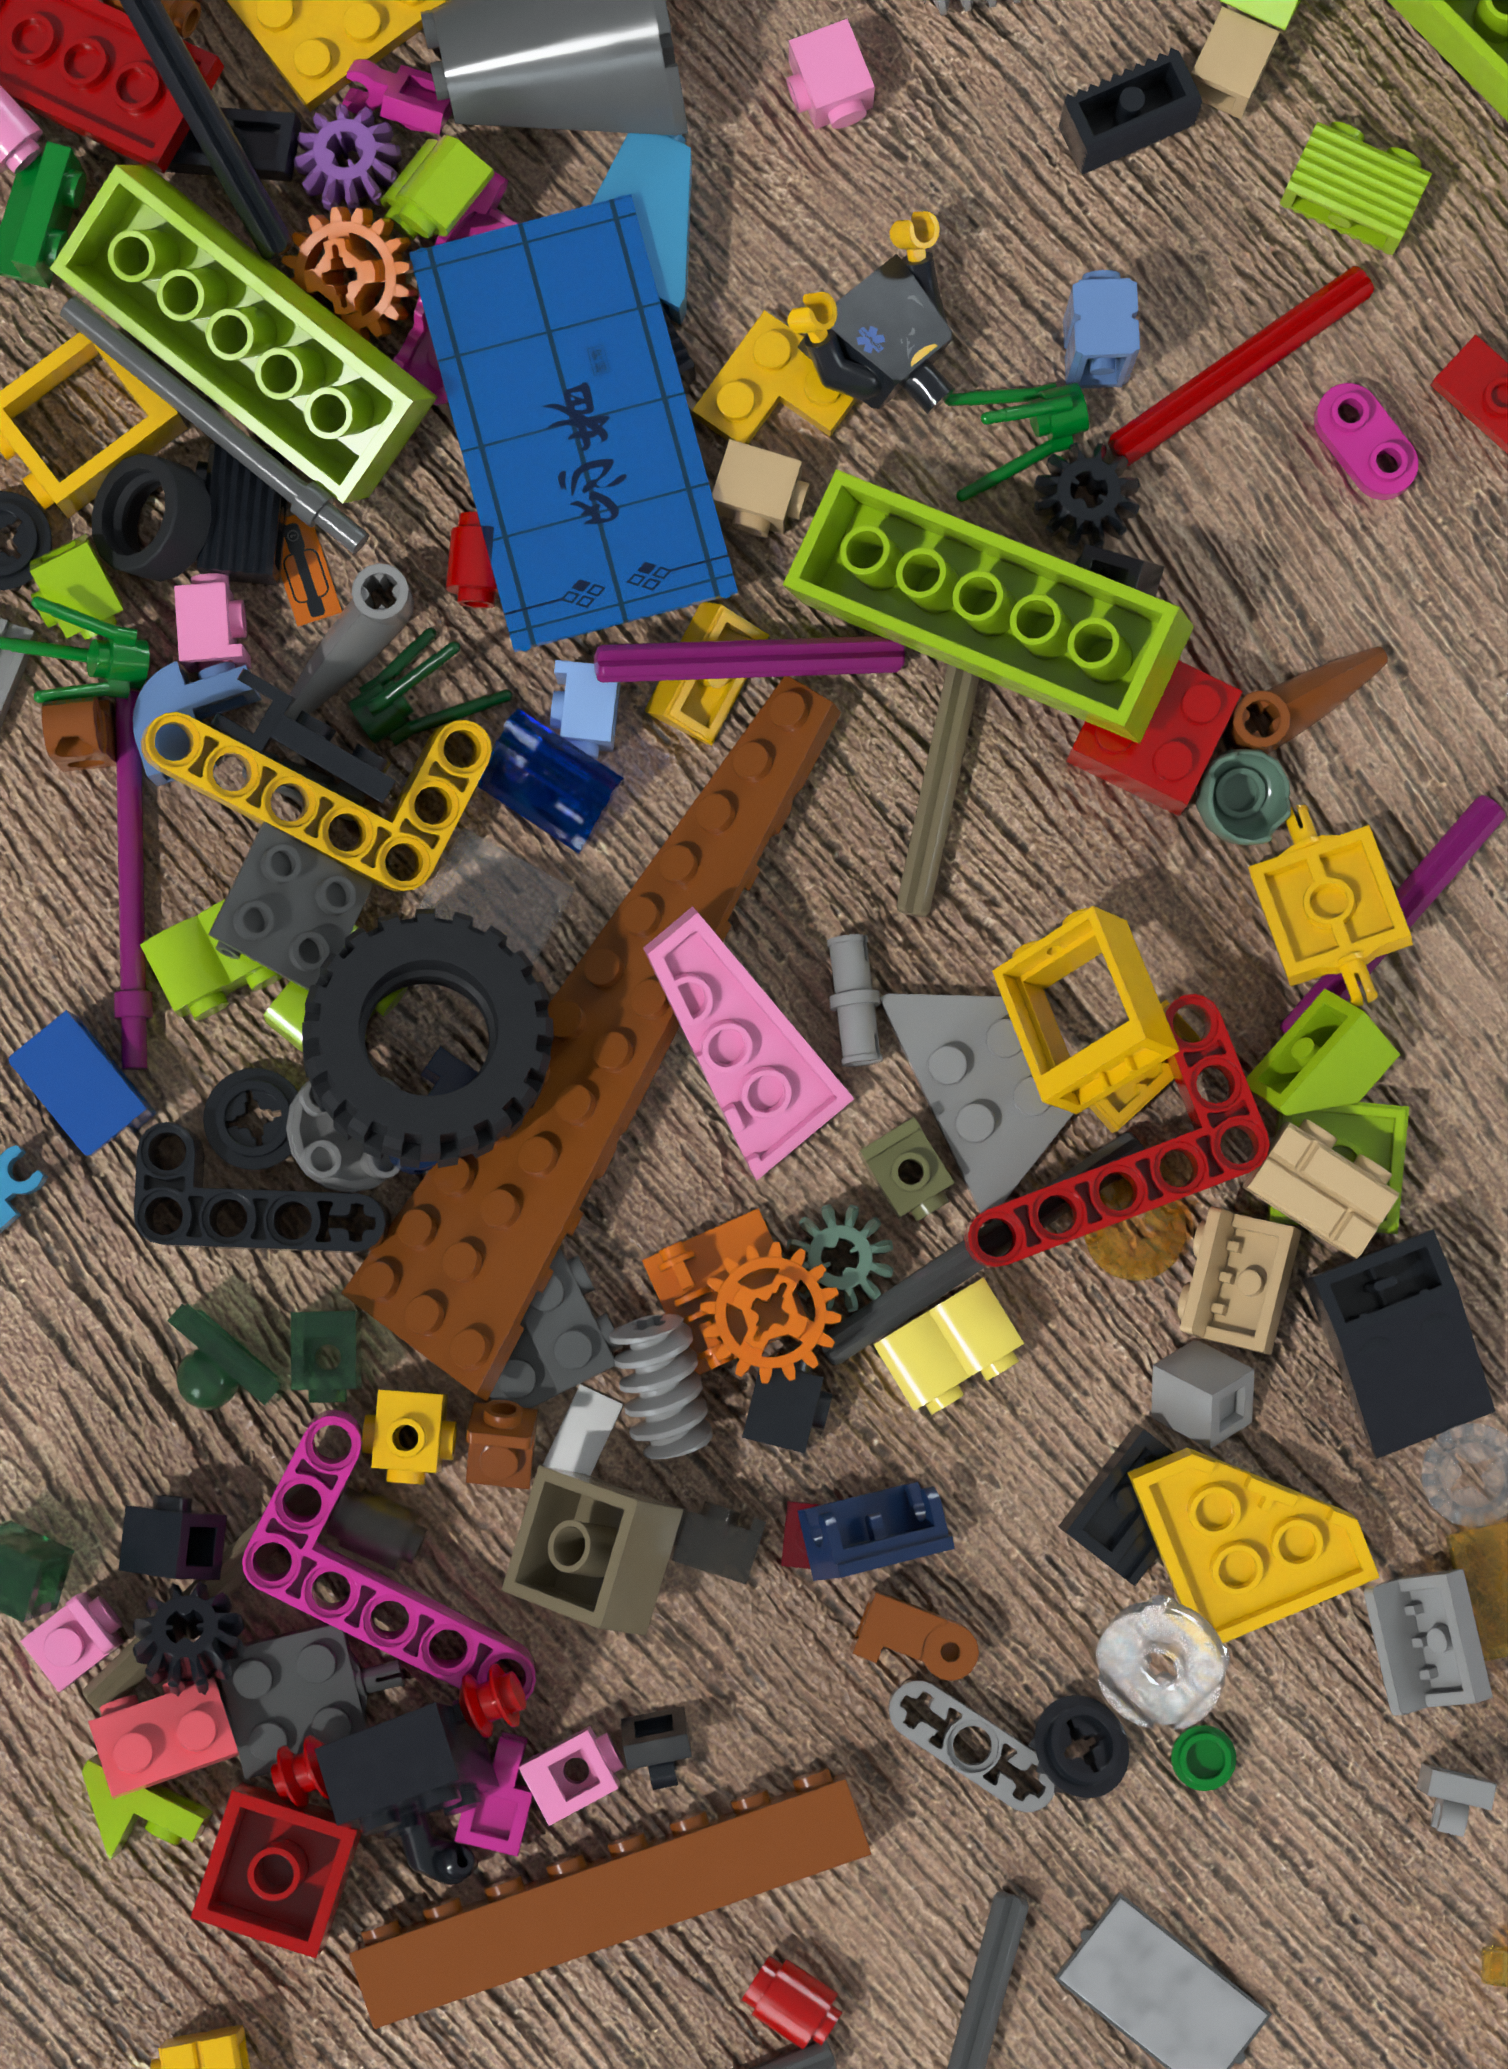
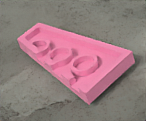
M693 906L643 947L748 1168L756 1181L854 1100L849 1091Z

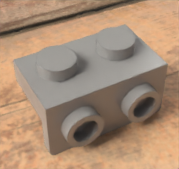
M1463 1569L1405 1575L1365 1588L1364 1597L1392 1715H1406L1427 1707L1475 1704L1493 1698Z

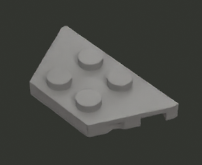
M888 993L880 997L881 1006L979 1213L1003 1204L1074 1113L1042 1102L1002 996Z

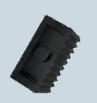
M1171 48L1168 56L1159 53L1156 61L1148 58L1145 66L1136 63L1134 71L1124 69L1122 76L1113 73L1111 81L1101 79L1099 87L1090 84L1087 92L1078 89L1076 97L1067 94L1059 122V129L1080 173L1083 175L1195 125L1198 112H1200L1199 108H1201L1200 104L1203 103L1180 52Z
M216 443L210 444L208 462L198 461L195 471L204 481L211 504V523L207 539L195 560L197 561V570L200 574H226L229 576L230 582L279 586L288 501ZM264 448L292 471V463L275 449Z

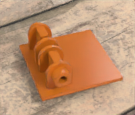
M759 1208L684 1242L680 1241L658 1251L659 1253L642 1260L665 1314L680 1315L684 1318L683 1322L692 1329L693 1341L689 1347L697 1354L698 1365L694 1371L699 1375L737 1358L733 1354L720 1362L717 1360L715 1354L724 1342L721 1337L704 1338L702 1331L708 1326L715 1324L716 1321L715 1315H709L700 1311V1303L716 1301L718 1293L713 1291L706 1282L709 1277L718 1278L723 1281L726 1280L730 1274L725 1269L722 1260L727 1256L736 1261L740 1266L747 1262L746 1246L752 1244L760 1258L769 1257V1250L774 1241ZM779 1270L757 1271L744 1278L740 1284L752 1290L772 1284ZM786 1285L781 1287L778 1295H774L769 1303H763L758 1300L754 1305L753 1311L760 1316V1323L758 1325L760 1330L755 1341H759L764 1330L768 1331L773 1323L784 1326L788 1321L789 1316L781 1309L782 1295L787 1287ZM795 1292L793 1298L799 1314L807 1317ZM728 1305L727 1321L734 1339L741 1345L748 1331L744 1314Z

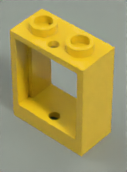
M81 332L77 333L0 391L1 454L7 461L18 454L31 471V473L21 479L45 510L56 503L67 518H70L96 498L97 492L108 473L123 459L140 453L154 455L188 429L179 413ZM97 355H100L147 417L59 482L12 419Z
M1091 906L1090 908L1080 909L1071 913L1063 920L1062 926L1038 941L1028 942L1020 946L1013 952L1011 959L992 970L1043 1103L1078 1114L1180 1051L1127 920L1098 907ZM1103 953L1129 1021L1070 1057L1044 990Z

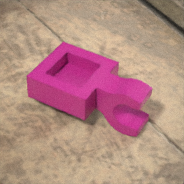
M364 59L354 60L347 71V79L360 82L368 90V92H364L355 88L349 89L343 99V105H346L348 111L358 114L365 106L372 111L381 107L380 117L399 122L405 128L413 131H428L440 135L453 112L450 99L437 100L433 77L430 73L404 65L400 66L397 73H392Z
M502 1732L493 1762L499 1787L480 1794L483 1803L461 1813L454 1841L518 1857L533 1799L529 1787L516 1784L520 1772L518 1767L523 1761L528 1737Z

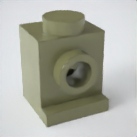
M915 1117L859 1151V1157L898 1219L911 1212L918 1222L950 1202L944 1190L951 1187L955 1182L921 1130V1126ZM908 1160L917 1162L923 1170L921 1181L913 1185L904 1183L898 1175L899 1166Z

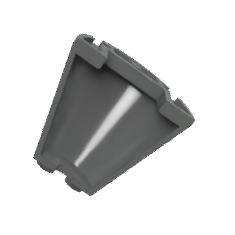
M448 0L432 10L421 12L428 49L440 47L442 57L441 61L430 63L437 100L450 99L455 124L658 135H681L688 133L666 0Z

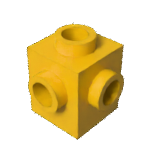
M378 1389L376 1415H365L362 1433V1453L372 1454L371 1468L387 1469V1482L425 1484L426 1472H442L443 1460L454 1459L457 1422L446 1421L448 1394ZM408 1425L412 1426L418 1433V1442L413 1449L405 1447L401 1440V1433Z

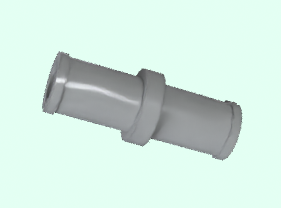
M863 934L842 935L827 940L835 994L829 997L830 1010L837 1012L843 1057L841 1062L842 1066L846 1067L867 1066L883 1061L882 1054L880 1053L875 1007L881 1004L880 993L872 988L867 948L868 936H863Z

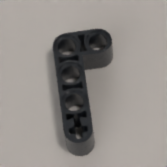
M164 1122L157 1123L148 1128L139 1140L136 1160L134 1220L140 1234L150 1242L170 1247L364 1254L370 1253L373 1249L380 1246L387 1236L391 1224L390 1214L383 1204L370 1196L358 1193L203 1188L204 1148L195 1133L179 1124ZM177 1135L185 1143V1159L177 1168L164 1170L157 1162V1148L165 1138ZM174 1199L182 1208V1223L176 1231L163 1235L154 1226V1210L161 1202ZM238 1201L247 1212V1223L241 1233L233 1237H226L217 1227V1215L222 1206L229 1202ZM303 1204L311 1213V1227L303 1237L290 1240L281 1230V1216L285 1209L291 1205ZM325 1204H333L329 1215L335 1218H354L357 1215L358 1207L364 1206V1214L375 1219L374 1230L364 1231L362 1241L356 1242L354 1232L342 1228H328L331 1241L323 1242L328 1227Z

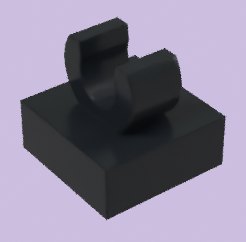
M684 1706L621 1718L622 1743L627 1769L631 1770L648 1766L653 1790L677 1786L676 1760L692 1757L689 1727Z

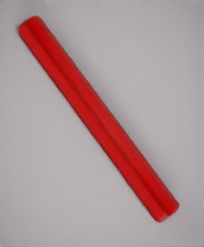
M1352 266L1113 433L1108 441L1112 454L1115 458L1120 456L1126 457L1128 460L1127 466L1136 462L1369 299L1375 289L1371 279L1361 267Z

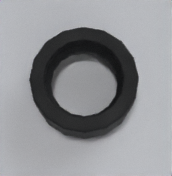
M140 453L123 459L106 476L97 492L92 511V537L99 556L111 568L142 578L162 582L178 577L195 562L207 539L211 523V504L203 479L190 467L158 456ZM162 485L165 493V512L162 524L153 541L141 551L138 543L137 527L140 513L149 495Z

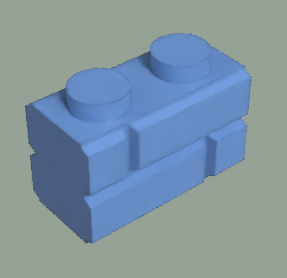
M1097 270L1085 273L1082 276V280L1072 285L1063 318L1064 348L1067 349L1064 357L1066 385L1076 382L1081 389L1122 387V385L1128 383L1130 373L1133 370L1140 350L1139 320L1135 319L1138 313L1137 282L1130 280V278H1121V274L1117 271Z

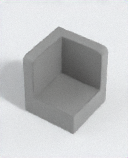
M1191 1341L1153 1365L1152 1417L1163 1425L1211 1449L1252 1423L1255 1369L1200 1341Z

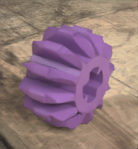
M339 103L335 111L337 120L330 123L324 115L316 112L313 122L318 134L299 132L297 140L299 146L305 152L294 159L297 172L307 175L302 183L307 195L316 196L323 193L322 203L324 208L331 211L332 207H338L342 199H345L350 213L353 214L356 208H361L359 198L365 196L369 198L371 203L381 206V198L383 196L378 185L390 187L398 178V174L391 166L402 160L400 147L390 143L394 136L390 124L383 122L374 125L373 112L366 106L358 112L353 120L350 118L347 106ZM348 152H358L360 158L358 163H352ZM343 154L346 159H349V167H339L337 158Z

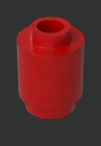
M478 512L460 513L458 526L451 529L446 590L458 595L457 603L459 605L486 609L495 607L496 599H500L492 569L495 528L481 526Z
M770 1955L741 1999L754 2008L751 2014L753 2017L803 2050L810 2039L822 2046L842 2014V2011L832 2005L839 1993L790 1960L786 1959L782 1964Z

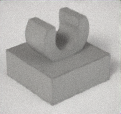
M1421 1763L1416 1789L1428 1796L1437 1798L1430 1826L1437 1828V1831L1463 1837L1468 1821L1469 1805L1492 1810L1497 1784L1484 1777Z

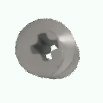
M675 1314L644 1316L619 1326L609 1333L611 1343L618 1345L630 1344V1349L617 1354L614 1361L615 1366L618 1368L635 1369V1373L622 1378L619 1385L620 1390L625 1393H640L639 1397L627 1402L624 1409L625 1414L630 1417H645V1420L633 1425L629 1433L631 1439L635 1441H650V1445L643 1450V1455L649 1459H668L695 1452L706 1446L713 1437L711 1424L705 1419L708 1413L707 1403L699 1395L703 1389L702 1378L694 1371L698 1365L697 1354L689 1347L693 1341L692 1329L683 1322L684 1318Z

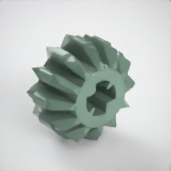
M830 1204L825 1205L821 1208V1213L826 1229L820 1231L811 1219L803 1217L799 1221V1226L813 1239L811 1245L798 1239H789L786 1248L793 1253L799 1248L806 1251L807 1261L804 1262L802 1267L809 1272L814 1267L822 1264L821 1253L823 1249L834 1250L838 1241H845L851 1244L853 1248L849 1251V1254L857 1253V1267H846L841 1277L834 1276L826 1271L818 1284L824 1288H837L838 1291H843L845 1307L848 1312H853L858 1309V1300L853 1290L857 1285L872 1300H876L881 1295L878 1287L868 1280L866 1276L869 1272L883 1278H890L892 1276L893 1268L891 1266L872 1262L873 1255L886 1254L892 1251L893 1243L891 1240H882L872 1245L869 1244L867 1238L874 1234L881 1226L880 1220L876 1217L870 1219L861 1231L853 1228L859 1215L858 1206L849 1205L845 1213L844 1225H836L833 1207ZM830 1262L823 1264V1266L827 1269L830 1266ZM803 1285L798 1294L802 1299H807L811 1294L807 1287ZM834 1299L825 1303L827 1311H831Z

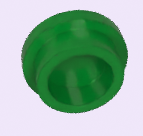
M1195 1725L1184 1730L1174 1741L1171 1750V1764L1176 1776L1186 1786L1199 1791H1210L1224 1785L1232 1776L1236 1766V1751L1230 1738L1220 1729L1210 1725Z

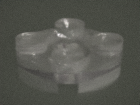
M1166 1595L1152 1596L1146 1602L1135 1603L1120 1611L1106 1627L1096 1651L1100 1670L1097 1679L1105 1699L1124 1718L1148 1728H1153L1155 1723L1162 1725L1175 1724L1173 1729L1186 1728L1202 1720L1213 1709L1225 1684L1226 1670L1230 1661L1229 1651L1212 1625L1199 1613L1184 1605H1180L1175 1599ZM1149 1654H1164L1171 1658L1174 1662L1172 1667L1177 1674L1172 1676L1166 1671L1160 1672L1157 1676L1148 1669L1152 1661Z

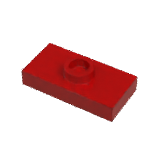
M1475 334L1434 378L1430 386L1508 454V362Z

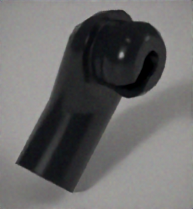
M428 1814L421 1816L423 1824L421 1828L400 1836L410 1868L442 1884L453 1885L459 1884L474 1871L475 1856L472 1850L466 1845L458 1844L434 1834Z

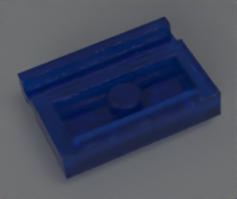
M517 708L506 720L503 726L505 728L492 748L489 763L477 787L580 854L591 841L613 800L612 797L616 789L621 785L624 778Z

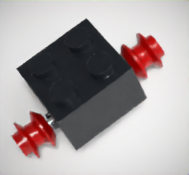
M493 1664L489 1668V1680L479 1684L472 1675L467 1674L463 1676L459 1699L453 1701L452 1706L434 1702L328 1744H324L315 1736L309 1735L304 1739L303 1752L297 1755L288 1746L283 1745L277 1750V1762L271 1765V1776L275 1789L282 1800H291L299 1809H304L308 1806L309 1792L317 1789L324 1798L330 1800L337 1826L362 1829L364 1836L383 1832L385 1838H394L421 1828L423 1826L421 1816L443 1809L445 1816L471 1810L483 1803L480 1794L499 1787L484 1737L489 1738L492 1736L493 1721L501 1718L513 1728L519 1726V1711L526 1709V1698L522 1685L514 1672L505 1674L498 1664Z

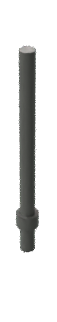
M73 296L65 303L60 312V316L290 502L292 504L290 511L309 527H314L317 524L352 554H356L365 545L370 535L333 505L334 497L314 481L309 484L304 482L77 296Z

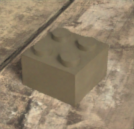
M539 1465L501 1591L599 1629L646 1636L684 1509L586 1474Z

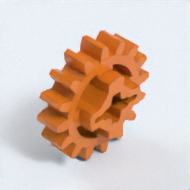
M332 207L330 220L324 215L310 216L308 221L313 233L294 232L291 236L295 245L300 248L298 255L282 257V263L294 269V278L290 279L329 311L331 310L322 301L319 293L333 302L334 312H331L368 342L370 332L377 338L387 337L392 334L387 318L406 320L409 314L400 304L402 297H412L418 294L417 288L405 283L406 274L414 272L412 261H403L401 255L411 244L409 238L391 239L389 235L393 230L395 222L390 218H380L372 224L373 213L372 209L356 208L351 217L347 207ZM365 239L373 244L382 259H378L367 250ZM324 248L325 254L316 266L318 256ZM355 268L357 280L345 284L343 272ZM385 284L382 297L377 305H375V297Z
M773 1242L769 1250V1257L760 1258L757 1250L751 1244L746 1246V1263L739 1266L736 1261L728 1256L722 1260L725 1269L730 1274L725 1281L718 1278H708L707 1285L718 1293L716 1301L700 1303V1311L709 1315H715L716 1323L708 1326L702 1332L704 1338L721 1337L724 1342L715 1354L719 1362L733 1354L739 1358L735 1372L737 1376L742 1378L751 1366L759 1368L761 1383L769 1384L773 1369L782 1368L784 1375L790 1382L796 1380L794 1364L800 1360L813 1369L819 1366L816 1356L812 1352L816 1345L824 1348H833L835 1341L823 1331L825 1325L841 1323V1315L833 1311H827L825 1303L832 1301L839 1293L837 1288H820L818 1282L827 1271L823 1264L814 1267L809 1272L802 1267L805 1262V1250L799 1248L792 1258L788 1260L782 1258L780 1242ZM779 1270L772 1284L753 1290L740 1284L744 1278L757 1271ZM800 1281L807 1287L812 1296L815 1306L814 1322L797 1311L793 1296ZM786 1285L787 1287L782 1295L781 1309L789 1316L788 1321L784 1326L773 1323L768 1331L764 1330L760 1340L755 1341L760 1330L758 1327L760 1316L753 1311L754 1305L758 1300L763 1303H769L774 1295H778L781 1287ZM728 1305L744 1314L748 1331L741 1345L734 1339L727 1321ZM790 1336L802 1342L797 1349L788 1354L778 1357L762 1356L771 1341Z

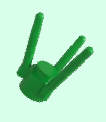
M1053 382L1033 388L952 393L944 401L948 406L1028 402V404L985 412L981 415V422L989 425L1029 418L1035 436L1038 438L1047 435L1048 437L1046 442L960 489L956 494L957 500L960 502L967 501L1051 454L1068 450L1070 445L1073 444L1072 435L1088 431V410L1078 383L1074 382L1057 387L1056 383Z
M39 596L34 597L31 601L35 609L104 637L103 640H92L89 649L0 636V649L85 662L87 663L88 675L99 680V683L39 690L34 693V700L37 703L95 696L127 699L130 689H141L148 675L150 661L149 646L145 639L137 638V629L114 626Z

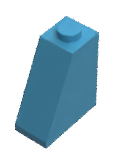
M628 133L589 209L632 198L659 301L669 319L681 325L687 313L692 186L691 147L685 145L686 140L682 135Z

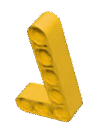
M171 712L155 718L144 729L140 741L144 758L156 770L261 825L264 821L372 883L391 891L414 890L423 885L431 876L489 763L492 752L491 740L488 734L475 722L468 720L453 721L435 729L428 738L386 820L186 714ZM174 725L185 731L189 739V749L183 759L171 761L158 753L155 747V736L160 727ZM454 732L465 735L473 746L472 759L464 768L453 766L444 755L445 740ZM222 755L237 757L246 768L247 776L245 783L237 791L222 789L214 779V764ZM281 785L294 787L303 798L302 812L293 821L281 820L271 808L272 794ZM425 788L435 790L444 801L445 809L443 816L433 825L423 822L415 812L414 803L416 796ZM339 815L351 817L359 827L360 837L358 843L347 852L337 849L329 839L328 829L330 823ZM397 844L409 848L414 854L416 861L413 874L404 881L394 879L388 873L385 864L387 853Z

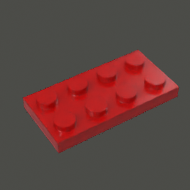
M0 0V85L19 106L165 174L190 127L128 15L98 0ZM183 40L209 89L212 90L225 66L217 55Z

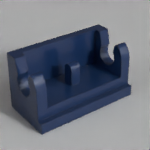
M919 1482L903 1484L797 1511L813 1581L842 1578L955 1549L953 1537L949 1536L941 1499L936 1488L931 1486L921 1489Z

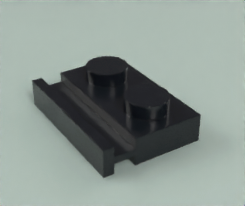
M1137 1424L1134 1425L1058 1526L1134 1586H1136L1158 1557L1159 1551L1127 1472L1174 1453Z

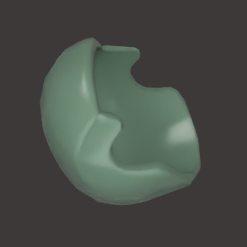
M1249 748L1230 749L1214 758L1205 768L1197 784L1196 808L1206 828L1225 842L1238 845L1265 844L1272 841L1273 833L1291 815L1289 801L1290 782L1279 761L1263 751Z

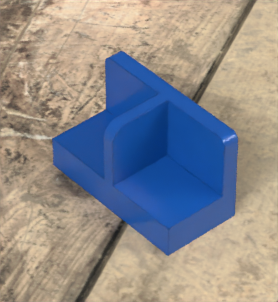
M67 1010L9 1057L10 1065L84 1155L93 1156L128 1126L139 1129L157 1114L82 1020Z

